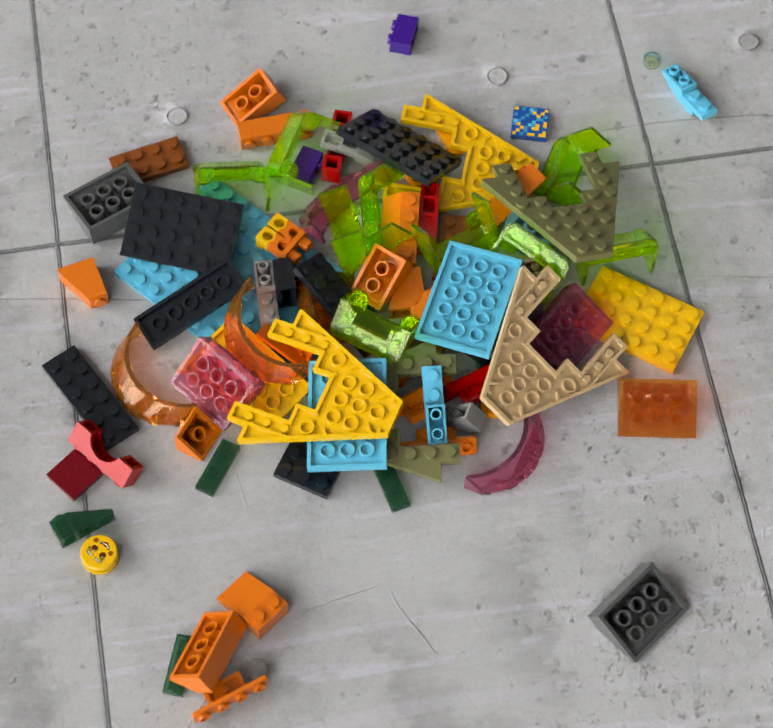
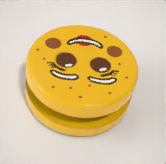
M95 535L88 538L80 550L81 560L85 569L95 575H104L111 572L119 561L116 543L105 535Z

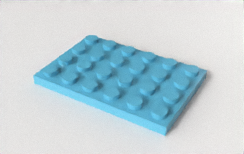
M450 240L416 330L415 339L489 360L523 260Z
M386 358L357 359L387 386ZM309 361L308 407L312 409L316 408L329 380L327 377L313 373L316 361ZM387 439L307 442L308 472L387 470Z

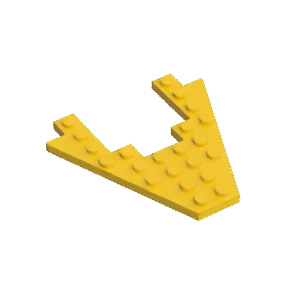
M428 94L424 96L422 108L404 104L400 123L453 133L450 149L467 152L462 178L457 179L444 176L439 191L438 213L481 206L484 203L489 204L493 200L491 198L493 195L483 188L481 183L482 179L495 177L492 172L493 165L511 163L516 175H518L517 171L523 165L527 167L531 163L537 169L539 167L537 160ZM386 181L382 200L383 197L399 192L421 193V188Z
M302 309L299 310L293 324L275 318L267 334L268 338L319 355L313 367V373L327 377L329 380L316 408L312 409L296 403L289 420L235 401L227 416V420L243 426L237 442L239 444L389 438L404 405L403 401Z

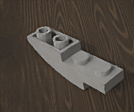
M325 129L320 142L321 148L354 158L353 162L388 173L390 169L389 164L340 137L335 131Z
M272 260L255 261L253 266L261 327L265 324L272 326L275 318L279 319Z

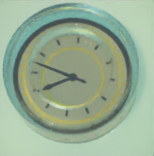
M650 51L644 55L643 65L646 68L656 69L660 66L661 57L658 53Z

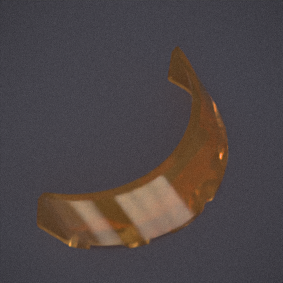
M249 276L231 300L225 315L224 338L230 355L234 357L235 363L245 373L257 378L259 381L285 385L295 384L308 376L309 368L307 364L285 363L270 358L253 345L244 330L241 320L242 298L244 294L255 288L254 282Z
M136 322L119 344L112 360L111 382L115 395L131 415L147 421L148 424L155 426L175 425V427H180L194 406L198 408L199 406L196 403L179 404L165 401L148 392L138 382L129 361L130 342L141 335L139 324Z

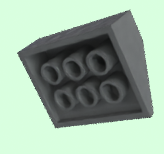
M127 162L63 195L81 228L93 244L126 227L135 183H143Z
M643 562L588 615V618L611 643L633 663H636L689 607L653 562Z

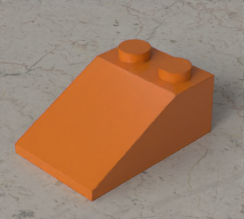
M259 68L221 100L220 103L237 127V122L257 119L273 112L287 99L270 75Z
M375 243L351 290L360 300L381 311L405 280L413 262L389 248Z
M246 571L217 598L228 611H234L247 625V629L259 640L288 613V603L273 589Z

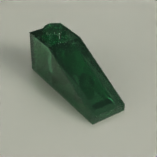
M100 509L59 514L49 524L63 549L116 519L112 509Z

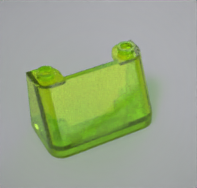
M354 287L341 299L331 322V332L336 337L376 357L386 358L389 363L397 362L415 337L421 319L412 315L406 316L399 325L368 310L369 296L364 291Z

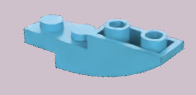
M677 63L662 70V74L670 89L691 116L696 115L701 121H704L717 114V108L697 89V83Z
M441 365L421 367L428 445L448 443Z

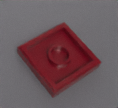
M74 449L50 470L46 476L72 501H76L103 474L79 451Z

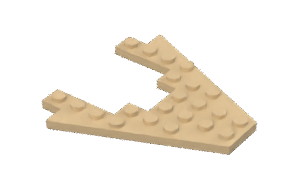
M524 265L519 269L479 398L506 426L629 373L617 360L628 346L615 333L605 341L581 370L568 358L554 370L530 345L540 330L527 317L561 280L549 266H546L536 277Z

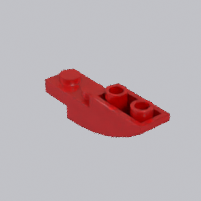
M433 183L429 187L421 184L417 254L435 255L440 183Z

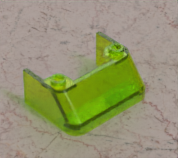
M315 112L291 113L266 165L267 176L274 181L314 196L315 192L312 185L296 179L298 167L290 159L304 129L312 131L321 126L337 132L341 126L340 122Z
M592 126L560 137L554 142L542 170L546 180L534 194L546 196L548 201L562 206L583 203L580 198L581 190L575 186L582 170L578 160L579 154L597 152L611 146V143Z
M201 162L194 165L192 171L194 194L200 195L199 185H208L211 182L252 180L256 183H263L265 212H269L271 201L269 172L262 162Z
M386 163L363 175L358 182L363 241L367 254H370L375 243L390 249L412 236L410 231L393 222L381 228L377 193L405 177L404 173Z
M345 184L318 194V197L332 231L333 239L330 240L344 276L347 278L353 276L366 260L371 247L368 239L365 240L358 215L361 212L358 204L354 205Z
M472 192L471 196L476 209L466 217L467 229L437 244L436 240L428 236L426 231L414 223L411 225L418 249L436 275L450 240L492 252H497L501 246L500 236L489 202L475 192Z
M510 223L503 229L490 251L498 253L502 248L507 252H514L519 249L543 267L549 266L561 278L542 301L544 308L551 302L566 279L570 262L565 256L518 223Z
M642 228L615 234L612 258L579 263L574 262L580 284L585 286L589 266L644 256L649 273H652L659 246L657 240L647 230Z

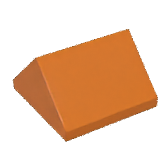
M194 406L174 437L176 449L199 461H203L222 432V429L197 406Z

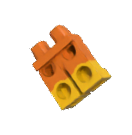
M278 212L267 223V226L265 225L255 236L256 247L261 250L264 248L276 258H291L292 263L295 265L302 259V254L298 250L301 248L308 252L312 248V241L306 237V231L300 229Z

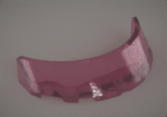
M375 162L365 165L361 171L348 174L341 178L339 183L325 189L305 208V215L299 218L301 229L322 244H325L324 234L326 229L343 210L365 194L392 180L382 162Z
M536 413L524 419L521 440L507 460L489 471L466 475L464 488L481 495H491V493L506 489L510 490L518 486V483L525 478H528L537 467L544 448V428L539 414Z

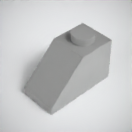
M472 402L446 406L445 409L446 426L454 427V429L465 433L481 431L487 416Z

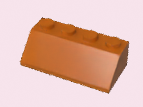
M399 192L383 197L380 244L413 262L412 266L416 267L420 193Z
M234 611L204 612L169 679L197 693H213L240 639L243 637L247 625Z

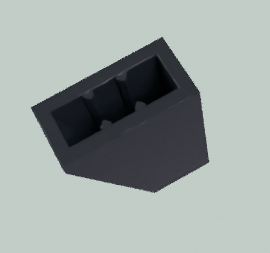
M291 258L272 260L278 308L297 306L294 272L292 271Z

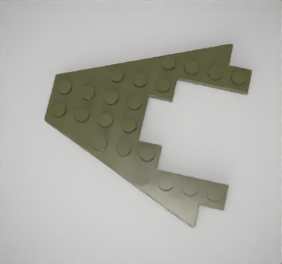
M597 152L579 154L578 160L594 189L580 192L583 204L554 208L550 206L546 196L527 197L511 163L493 165L492 172L495 177L482 179L481 185L575 263L612 258L619 161L602 163Z
M424 342L388 358L387 387L399 396V378L421 377V367L441 365L442 375H456V354L436 355V345ZM308 395L301 398V404L308 407ZM400 428L392 429L389 438H387V466L442 483L441 466L461 465L460 443L401 446Z

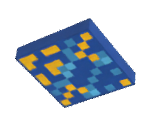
M514 105L510 138L546 142L550 109Z

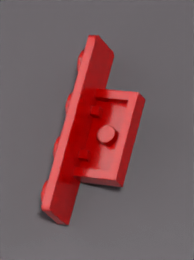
M490 364L444 385V402L446 403L458 396L463 404L471 402L477 404L481 402L479 398Z

